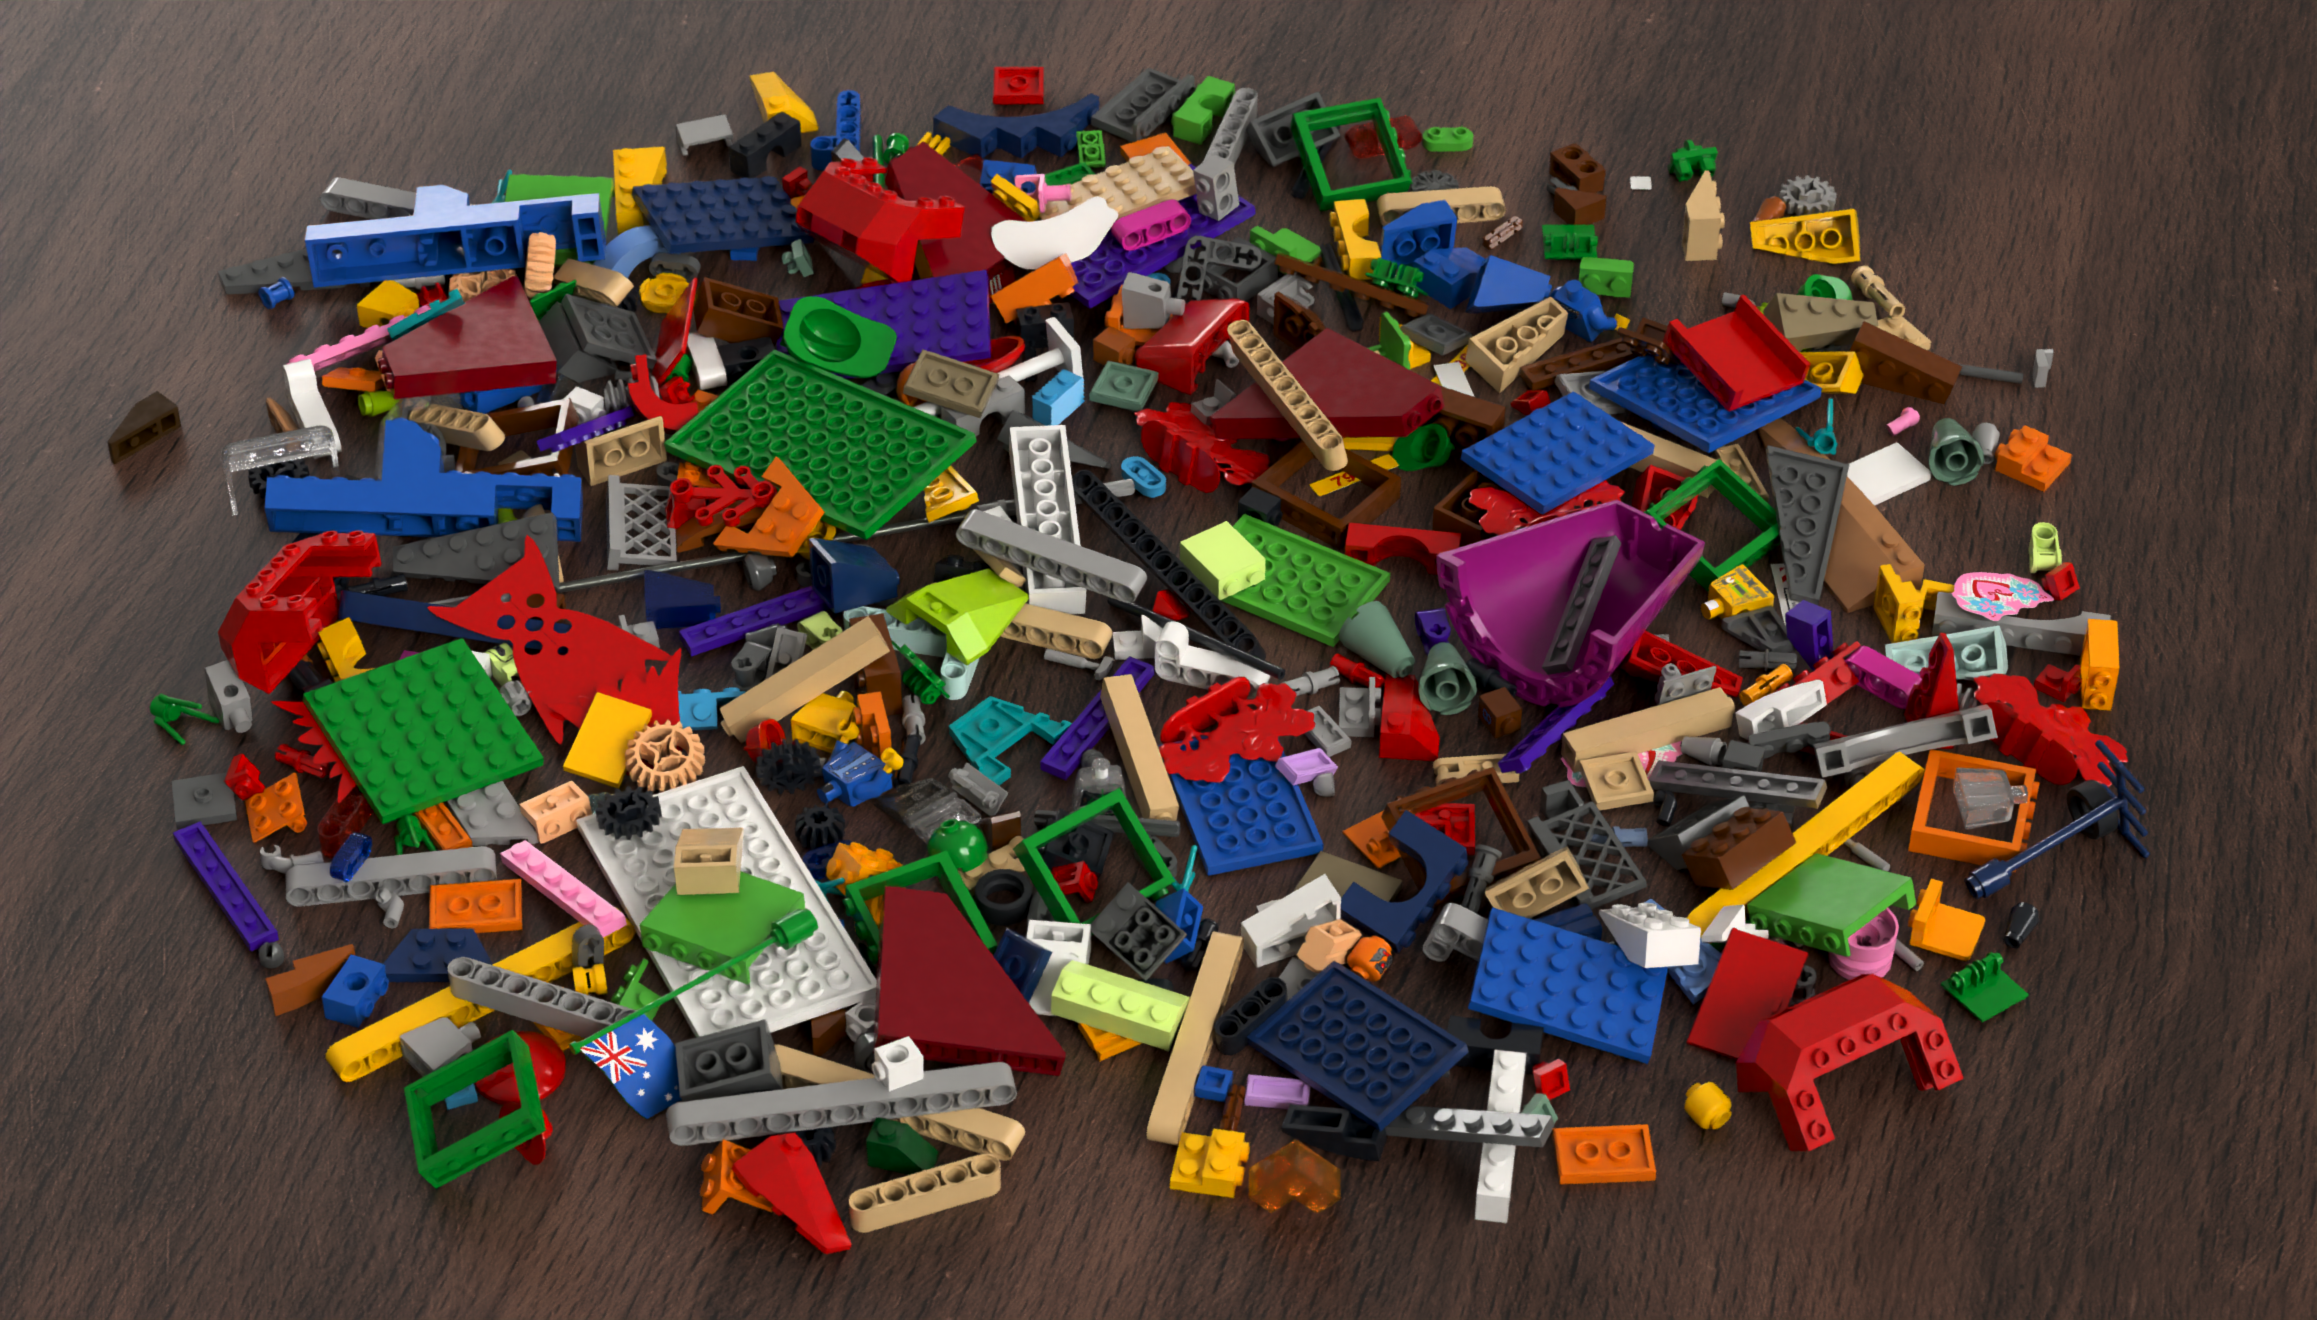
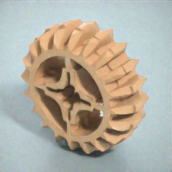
M539 232L532 233L529 236L524 278V291L529 302L535 295L539 293L545 294L552 289L556 249L554 235Z
M513 269L453 274V277L450 278L448 291L451 292L457 288L464 302L504 280L517 276Z
M667 719L665 725H660L655 720L654 727L652 728L644 724L643 733L635 731L634 739L629 740L627 744L628 749L625 752V760L627 762L625 764L626 770L630 772L632 782L637 781L639 787H647V790H651L652 793L655 790H659V793L686 785L687 783L697 781L696 776H701L703 772L702 766L705 764V755H703L705 753L704 745L700 743L698 734H693L690 726L683 729L680 721L672 726L669 719ZM679 746L684 749L688 756L682 755V752L678 751L676 747ZM642 759L648 760V763L653 765L654 769L648 768L642 762Z

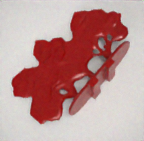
M1170 402L1166 407L1167 412L1146 408L1134 413L1137 416V425L1142 427L1141 441L1146 453L1159 463L1160 469L1166 473L1171 471L1179 477L1178 481L1186 486L1190 484L1199 491L1212 493L1218 488L1220 483V471L1225 474L1224 478L1228 483L1240 486L1246 483L1252 484L1254 480L1269 469L1270 458L1268 455L1253 450L1232 448L1231 444L1236 443L1237 439L1216 438L1212 424L1206 425L1191 412V405L1188 403ZM1217 464H1228L1231 466V468H1221V466Z
M1604 480L1543 515L1508 491L1492 487L1471 490L1469 503L1488 511L1478 521L1486 533L1502 535L1515 531L1520 527H1529L1598 506L1597 502L1604 504L1614 500L1621 501L1620 497L1625 491L1620 489L1619 486L1610 485L1607 480ZM1592 500L1593 506L1584 507V502ZM1520 518H1524L1528 523H1522Z
M1993 673L1990 677L1980 675L1973 678L1978 685V689L1974 692L1976 700L1983 705L1987 704L1992 710L1998 738L1990 740L2000 746L1999 751L2008 757L2011 754L2024 764L2023 767L2036 769V773L2047 781L2057 785L2071 783L2076 777L2079 768L2082 777L2086 781L2095 780L2100 784L2104 783L2107 787H2110L2112 783L2097 767L2098 763L2103 762L2114 775L2115 773L2109 765L2110 761L2096 747L2095 743L2098 740H2101L2120 762H2128L2127 751L2122 744L2107 735L2089 732L2088 727L2091 720L2083 707L2071 706L2066 708L2061 704H2051L2048 708L2041 706L2037 699L2036 689L2028 678L2023 676ZM2006 703L2011 704L2013 706V709L2006 705Z
M1239 676L1223 685H1220L1218 682L1209 687L1208 693L1200 698L1194 695L1186 700V706L1171 715L1165 722L1160 734V740L1163 745L1159 747V752L1164 759V765L1169 774L1179 773L1186 780L1222 782L1230 771L1229 757L1232 754H1239L1243 759L1248 760L1263 758L1266 761L1277 762L1284 750V747L1278 741V737L1290 735L1298 737L1315 728V722L1313 721L1314 713L1299 708H1291L1297 693L1286 683H1280L1279 685L1262 683L1258 687L1256 697L1246 700L1251 688L1250 682L1246 677ZM1254 704L1257 706V709L1253 710L1247 705ZM1218 722V727L1215 730L1205 733L1201 732ZM1200 735L1208 736V739H1201ZM1192 737H1196L1199 741V747L1196 750H1192L1189 741L1192 742L1194 740ZM1183 744L1186 746L1185 751L1180 749V746Z

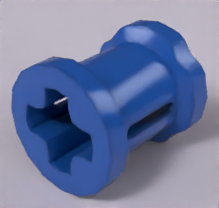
M282 277L272 286L260 288L259 296L267 309H273L277 303L285 299H293L294 291L289 281Z

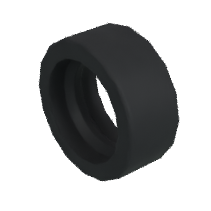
M2087 780L2071 788L2067 793V805L2073 821L2112 799L2107 790L2095 780ZM2117 810L2083 829L2081 832L2089 839L2095 840L2115 831L2118 827L2119 819Z
M997 869L987 872L979 878L975 885V904L987 923L997 926H1010L1028 917L1032 898V885L1026 876L1011 869ZM997 891H1011L1021 896L1017 901L1009 904H997L989 901L986 897Z

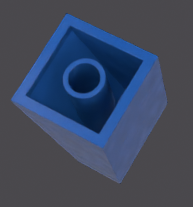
M1490 255L1481 263L1465 312L1474 314L1528 309L1548 298L1552 285L1548 284L1551 276Z

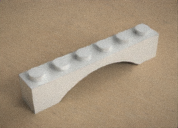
M1495 1050L1487 1111L1520 1113L1526 1053ZM1483 1143L1475 1220L1507 1223L1516 1145Z

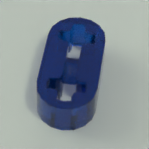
M353 832L334 856L330 865V876L337 880L349 882L368 858L372 849V838L365 834Z
M841 840L807 852L803 857V862L814 879L827 877V864L833 858L838 843L850 845L852 841Z

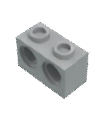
M1213 154L1193 170L1199 213L1220 221L1239 206L1233 162Z

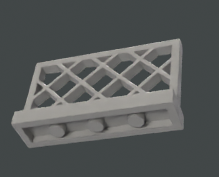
M608 475L606 489L607 570L618 571L619 563L658 566L677 561L676 529L667 528L666 519L660 521L654 516L659 512L666 516L665 507L671 493L670 486L620 483L619 476ZM624 493L636 494L639 497L632 501ZM656 495L668 496V499L660 503L653 497ZM647 502L653 508L646 511L639 505ZM633 510L639 516L632 519L626 513ZM647 520L654 526L646 529L640 523ZM632 528L640 533L634 538L626 533ZM661 530L668 536L660 539L655 533ZM645 539H648L652 543H654V545L647 548L640 542L644 541ZM634 547L641 553L626 554V551ZM662 549L666 553H668L670 557L658 556L655 552Z

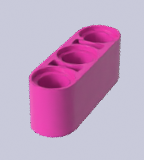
M1171 199L1116 220L1111 232L1125 250L1133 251L1185 231L1191 224V217L1177 200Z
M1867 646L1858 647L1844 660L1860 681L1856 685L1900 709H1906L1913 685H1920L1922 678L1917 673Z

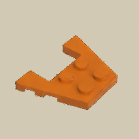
M775 457L762 475V478L773 486L780 488L779 492L749 533L736 527L725 526L713 543L718 550L727 551V549H734L739 553L756 551L762 555L793 557L825 513L780 458Z

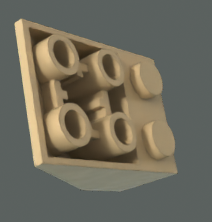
M1705 170L1686 202L1682 237L1685 261L1717 260L1718 249H1722L1720 228H1724L1725 219L1724 213H1720V197H1716V181L1711 180L1709 170Z
M743 827L682 829L676 844L674 859L677 895L739 893Z

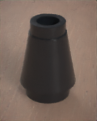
M2020 902L2011 908L2003 942L2007 946L2019 948L2038 925L2039 911L2033 905Z

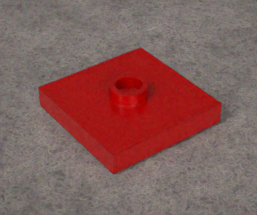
M994 67L993 104H1044V67Z

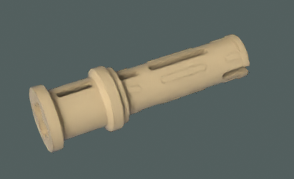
M1864 265L1855 269L1851 276V281L1854 286L1861 288L1864 296L1873 298L1893 319H1898L1904 315L1905 306L1884 287L1883 280L1879 276L1874 275L1873 270L1869 266Z

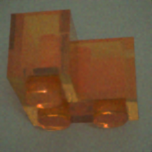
M1295 1139L1249 1168V1198L1270 1213L1296 1199L1318 1214L1341 1200L1340 1169Z

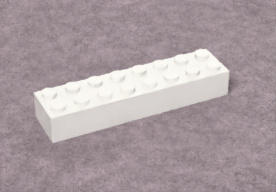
M1065 425L1010 427L1009 454L1017 523L1081 546ZM1023 567V575L1027 579L1025 581V592L1029 594L1027 604L1068 614H1085V588Z

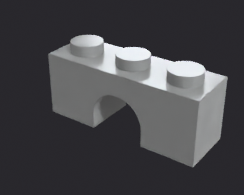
M1008 375L999 379L981 418L941 406L942 420L975 433V436L980 435L981 421L989 413L1002 424L1006 423L1012 410L1025 414V391L1022 386Z

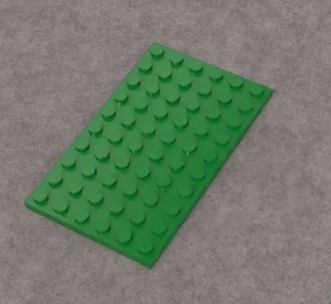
M774 349L664 442L666 452L706 470L712 465L722 466L724 473L733 482H736L734 470L739 466L749 467L751 474L759 482L765 481L762 475L774 458L778 457L824 510L825 513L820 518L821 521L867 540L972 447L977 440L975 433Z

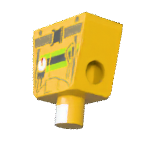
M1742 564L1709 585L1708 602L1701 604V611L1708 620L1716 616L1722 619L1770 605L1773 607L1774 595Z

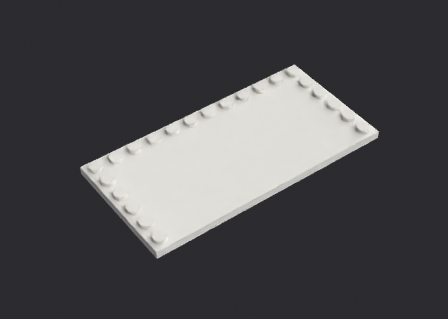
M744 766L653 795V797L658 796L662 817L659 818V825H652L653 832L643 831V837L641 838L636 834L632 835L631 840H627L626 836L623 835L619 839H615L614 833L608 836L605 835L604 829L598 828L596 813L576 819L577 828L641 941L640 923L676 884L674 874L675 848L682 829L743 827L741 871L804 893L805 908L813 913L818 923V930L813 933L812 937L788 950L777 947L774 943L766 947L749 967L750 983L748 985L716 974L674 997L696 1038L764 1019L767 1021L771 1033L876 997L877 980ZM646 948L670 992L709 972V970H704Z

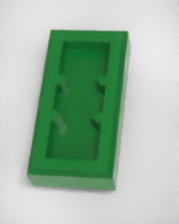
M1083 162L1045 174V183H1047V186L1074 184L1081 181L1083 177L1091 174L1095 175V173Z

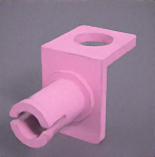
M1045 174L1015 176V186L1023 191L1021 185L1024 182L1029 181L1035 184L1036 190L1033 193L1026 194L1034 200L1039 199L1040 213L1045 212V205L1048 204V201H1071L1070 184L1047 186Z

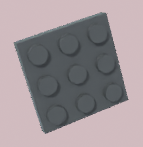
M568 294L565 295L561 303L584 352L590 355L605 356L613 361L620 360L631 364H636L635 355L646 354L647 366L653 369L657 359L635 312Z

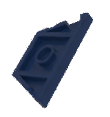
M411 929L383 963L389 982H449L448 964L459 957H467L493 965L474 929Z

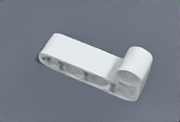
M306 359L283 365L289 404L313 458L317 459L342 452L338 433L318 391L311 360Z
M1167 622L1155 645V671L1159 677L1167 681L1209 690V687L1217 682L1223 685L1239 676L1246 677L1251 687L1247 699H1254L1258 687L1262 683H1268L1270 675L1218 652L1189 646L1188 630L1179 622Z

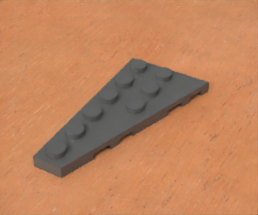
M307 248L218 271L219 280L226 295L259 293L260 288H268L277 283L278 279L282 277L286 278L292 287L300 286L301 290L337 289L345 286L336 285L314 288ZM337 249L333 251L336 254L342 253L340 250ZM371 282L360 283V287H370Z
M1767 445L1766 457L1790 600L1798 602L1805 600L1818 605L1849 464Z
M551 512L394 546L393 571L396 575L403 573L405 577L429 579L434 577L444 578L445 581L467 580L469 583L486 585L524 557L525 537L528 535L534 540L544 558L555 591H560L556 516Z

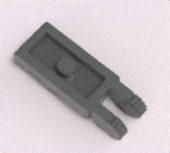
M1819 721V723H1803L1749 735L1748 744L1765 748L1764 759L1777 753L1786 751L1794 753L1808 746L1813 748V744L1829 741L1831 727L1824 721Z

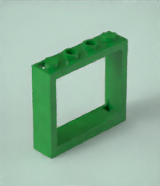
M1381 97L1293 113L1290 130L1319 211L1334 209V201L1365 199L1367 203L1377 201L1384 194L1408 192L1410 184L1413 183L1410 177L1411 170L1407 169L1405 165L1404 151L1402 148H1399L1397 143L1396 129L1391 127L1389 122V110L1384 108ZM1372 120L1394 179L1331 191L1310 131Z
M1720 459L1709 467L1704 465L1695 477H1687L1677 490H1669L1656 505L1651 503L1649 508L1644 511V513L1654 517L1659 524V528L1663 529V526L1667 524L1663 521L1666 517L1713 485L1764 532L1716 568L1701 556L1699 562L1689 575L1708 593L1709 585L1713 581L1742 564L1748 568L1781 543L1775 509Z
M1120 788L1029 836L1013 848L1056 922L1091 924L1099 914L1083 923L1079 921L1037 849L1110 809L1113 811L1155 882L1139 892L1147 899L1152 898L1153 902L1168 894L1167 888L1175 882V879Z
M947 850L846 885L845 899L842 900L846 907V914L853 917L856 933L860 940H865L868 946L867 952L873 964L878 963L879 928L864 901L883 895L885 886L904 888L935 876L940 881L945 893L994 956L998 945Z
M513 1030L404 1087L418 1172L435 1189L546 1131L530 1049ZM513 1063L522 1108L438 1152L430 1106Z

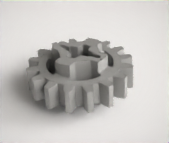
M1806 175L1805 179L1796 176L1795 181L1788 179L1787 185L1782 184L1779 198L1788 208V214L1796 213V216L1825 213L1829 212V210L1833 211L1837 194L1834 192V186L1828 187V181L1821 183L1819 182V177L1814 179Z

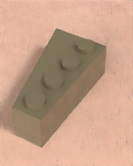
M1776 293L1763 310L1764 316L1799 352L1802 349L1811 347L1814 350L1822 349L1825 345L1831 344L1835 346L1853 344L1864 321L1876 327L1878 326L1874 302Z

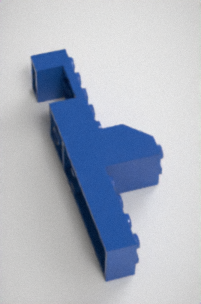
M446 185L417 187L414 216L307 226L305 237L314 288L526 267L529 236L532 233L539 232L554 235L556 239L555 250L577 248L578 261L581 262L604 260L606 251V236L599 193L470 205L467 193ZM337 249L340 250L342 253L336 254L333 251Z
M395 418L385 422L382 481H376L372 478L348 480L343 477L319 479L314 476H306L302 479L290 478L286 475H278L274 478L267 477L265 513L270 532L324 533L333 530L337 531V533L363 531L364 533L387 536L440 537L496 525L498 521V508L529 509L537 504H542L544 510H551L556 516L557 541L581 542L583 513L582 479L571 474H563L560 477L547 476L542 473H536L531 476L519 475L513 472L494 475L484 471L476 472L475 474H464L460 471L452 470L444 473L439 439L424 431L415 421Z

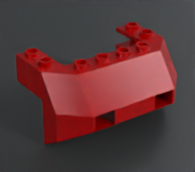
M864 157L862 161L842 158L841 162H830L797 206L795 223L817 242L895 283L912 281L918 240L960 238L965 207L956 203L954 198L940 196L939 200H933L927 197H919L918 201H906L898 197L896 192L884 190L880 184L872 182L873 174L887 173V168L878 164V160Z
M333 530L326 531L322 534L283 546L274 558L258 572L252 581L235 597L218 631L221 649L239 679L267 694H270L318 642L320 639L318 632H321L323 628L337 621L339 603L333 577H371L373 575L372 568L382 565L375 533H364L363 531L337 533V531Z
M1873 973L1861 974L1759 1021L1736 1061L1738 1092L1769 1093L1790 1151H1811L1835 1139L1813 1079L1900 1039L1919 1091H1926L1932 1087L1935 1090H1940L1963 1079V1075L1942 1019L1911 992Z

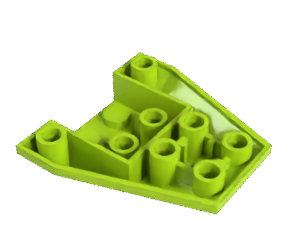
M988 568L922 587L886 607V612L905 625L921 617L946 634L947 653L965 665H969L990 650L1028 601L1029 594L999 577Z

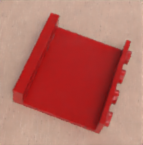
M1744 294L1739 297L1734 312L1687 329L1678 319L1670 321L1663 338V342L1728 412L1803 384L1810 367V363Z

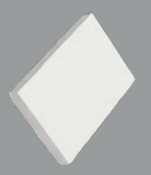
M1896 442L1850 463L1847 477L1875 506L1930 481L1932 472Z

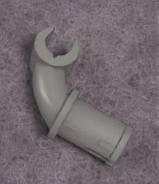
M275 844L274 853H266L263 847L260 850L262 867L268 870L274 869L286 874L288 869L295 866L324 863L321 851L295 857L292 854L289 855V858H284L281 856L280 847Z

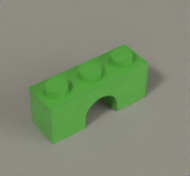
M1207 76L1201 84H1198L1195 92L1186 98L1182 107L1174 112L1171 120L1173 136L1201 145L1212 132V115L1224 118L1235 94V84Z

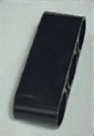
M1278 977L1266 978L1217 1019L1214 1028L1216 1046L1220 1053L1235 1055L1249 1045L1247 1036L1288 1001L1286 983Z

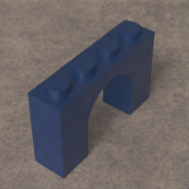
M1405 810L1389 832V840L1391 845L1418 861L1426 871V882L1422 890L1410 900L1393 903L1378 898L1353 881L1341 898L1340 917L1370 937L1374 935L1382 938L1390 945L1391 950L1399 954L1403 947L1407 949L1416 937L1415 930L1420 923L1425 924L1430 919L1434 911L1433 905L1438 899L1443 900L1451 888L1449 883L1455 875L1460 876L1464 872L1469 862L1467 860V849Z

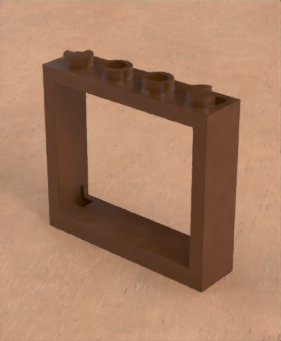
M570 398L487 414L505 436L556 427V434L575 427L579 423V417ZM574 445L554 453L551 452L549 456L476 470L474 469L479 449L460 446L455 471H460L464 474H475L476 472L484 471L494 475L513 472L525 476L542 473L547 476L560 477L563 474L569 473ZM556 469L558 473L554 474L552 470Z
M1301 441L1254 480L1252 487L1281 498L1282 520L1341 550L1346 544L1349 523L1370 525L1400 499L1401 477L1345 449L1348 462L1345 467L1338 471H1344L1361 480L1359 482L1375 489V491L1340 520L1279 488L1282 483L1312 458L1317 459L1304 441Z
M1494 767L1481 771L1475 769L1465 777L1446 779L1439 786L1420 788L1413 795L1404 798L1403 796H1397L1395 801L1387 803L1381 816L1390 832L1405 810L1412 814H1417L1483 791L1516 853L1514 856L1496 862L1492 873L1494 879L1490 885L1541 859ZM1398 849L1420 892L1426 882V871L1418 861ZM1467 872L1460 876H1455L1449 883L1451 888L1443 900L1438 899L1433 907L1465 895L1469 882Z

